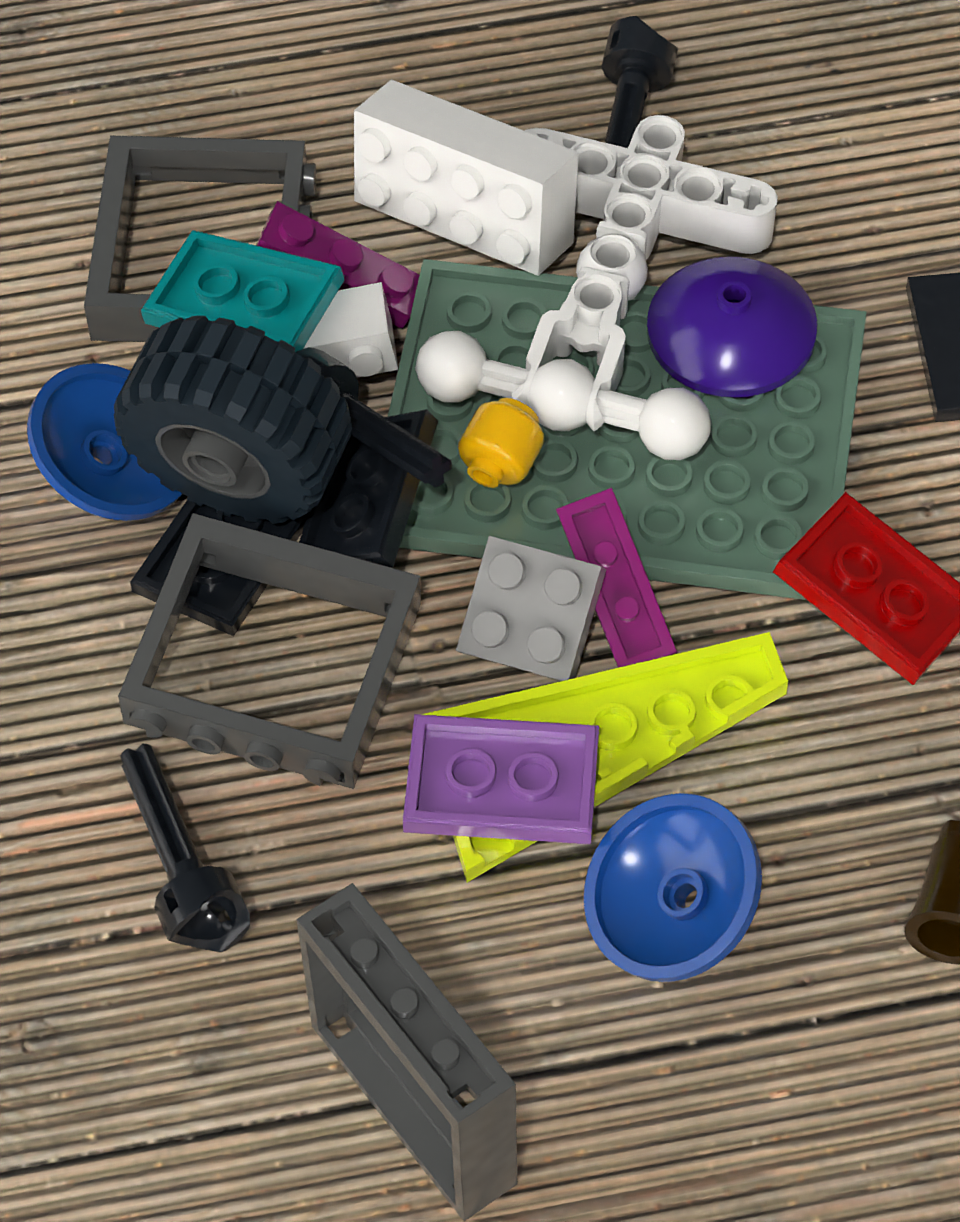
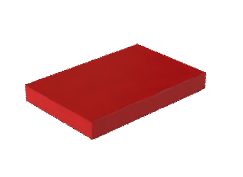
M847 492L782 557L773 571L779 578L912 685L920 679L960 634V582Z

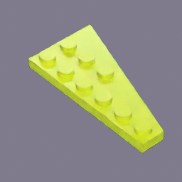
M767 632L421 715L599 725L595 808L786 695L788 679L771 634ZM453 836L467 883L537 842Z

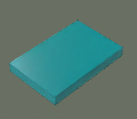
M192 230L144 304L141 313L145 324L159 328L178 318L185 320L191 316H206L209 321H215L219 317L234 320L237 326L244 328L253 326L265 331V336L277 342L280 340L285 341L295 347L296 352L305 347L345 279L341 266Z

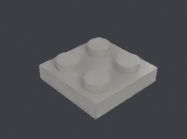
M489 536L456 651L558 681L575 678L606 569L595 564Z

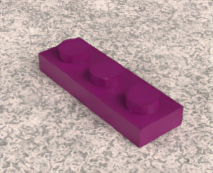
M279 201L276 202L256 246L341 266L345 280L339 290L382 282L392 324L403 329L411 316L420 275Z
M612 487L557 508V515L574 558L602 566L606 569L595 611L617 667L677 654Z

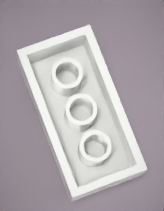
M392 79L354 110L355 202L537 276L546 270L574 243L578 151Z

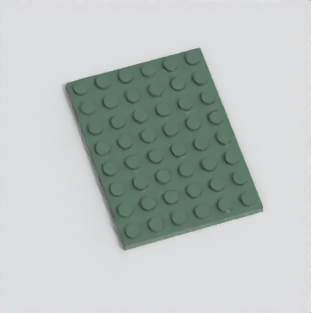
M423 259L388 416L427 409L438 420L430 447L449 458L452 462V469L443 474L444 483L439 487L435 488L429 483L419 482L399 548L483 558L488 537L492 536L575 559L556 509L612 487L648 580L807 600L773 573L782 557L844 494L867 311L813 305L817 316V336L813 353L805 367L789 382L772 391L749 397H721L699 392L680 383L668 374L656 360L648 342L647 316L652 298L659 287L644 285L636 297L628 301L626 316L620 320V327L623 329L626 338L623 374L615 392L646 400L651 394L666 388H685L697 394L707 406L711 418V433L707 442L693 456L683 460H664L649 452L642 442L638 431L603 423L596 431H593L587 423L571 431H553L539 424L544 433V444L528 475L518 484H499L496 488H490L477 483L468 475V467L459 455L458 443L475 411L481 404L498 401L506 397L478 391L474 397L464 401L444 403L428 395L419 382L415 370L419 350L430 337L445 331H462L478 340L486 353L487 359L526 369V357L540 318L549 310H560L561 305L566 301L578 277L541 273L537 276L522 270ZM573 347L569 356H556L553 358V360L572 359L586 366L594 378H596L600 367L597 365V351L580 352Z

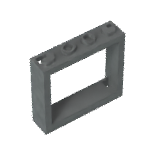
M110 135L84 301L90 340L146 342L150 334L159 328L145 324L141 309L151 294L120 293L136 180L284 184L282 204L312 219V206L305 205L306 196L316 195V164L307 163L305 141Z
M193 513L118 695L123 723L145 729L147 737L159 738L162 735L186 741L192 748L206 754L214 755L222 751L243 757L249 764L262 770L276 771L281 768L302 774L308 781L321 786L322 781H327L354 789L421 605L420 576ZM200 566L386 617L341 741L151 688Z
M351 883L296 919L312 1028L461 1219L466 1221L518 1184L516 1084L357 887ZM344 1016L346 1024L351 1031L337 1039L328 1026ZM467 1089L475 1100L463 1108L455 1097Z

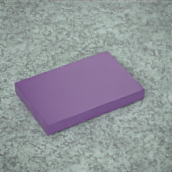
M414 714L403 814V832L591 844L599 725Z

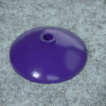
M716 257L698 261L680 269L659 287L652 298L648 310L647 336L656 360L668 374L680 383L699 392L714 396L749 397L772 391L784 385L805 367L816 343L817 316L813 303L803 287L779 268L750 258Z

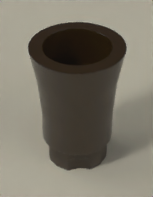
M949 820L943 824L938 841L933 845L927 874L904 932L910 945L921 954L936 961L960 965V821Z

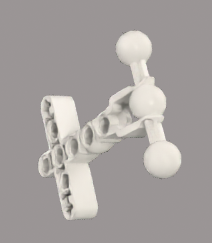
M654 115L640 121L628 148L546 128L525 130L541 138L578 151L575 212L601 218L604 221H600L598 224L596 239L590 241L580 253L576 269L578 279L573 284L566 301L561 305L560 310H549L540 318L526 357V369L487 359L484 349L476 338L462 331H445L430 337L420 348L415 367L419 382L428 395L444 403L464 401L474 397L478 391L515 399L529 406L539 417V424L553 431H571L586 423L593 431L600 428L603 423L638 431L642 442L649 452L664 460H683L697 454L707 442L711 433L709 410L700 396L685 388H666L651 394L647 400L615 392L623 374L626 338L623 329L620 327V320L626 316L628 301L634 299L644 287L648 271L646 260L652 252L659 233L739 253H759L768 248L772 242L777 207V194L769 184L757 179L682 162L685 131L676 119L669 116ZM573 347L580 352L597 351V365L600 367L596 378H594L586 366L572 359L553 360V358L556 356H569Z

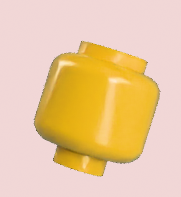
M501 398L498 401L481 404L475 411L458 443L459 455L468 467V475L477 483L490 488H496L499 484L514 485L520 483L528 475L544 444V433L538 424L539 417L529 406L512 398Z

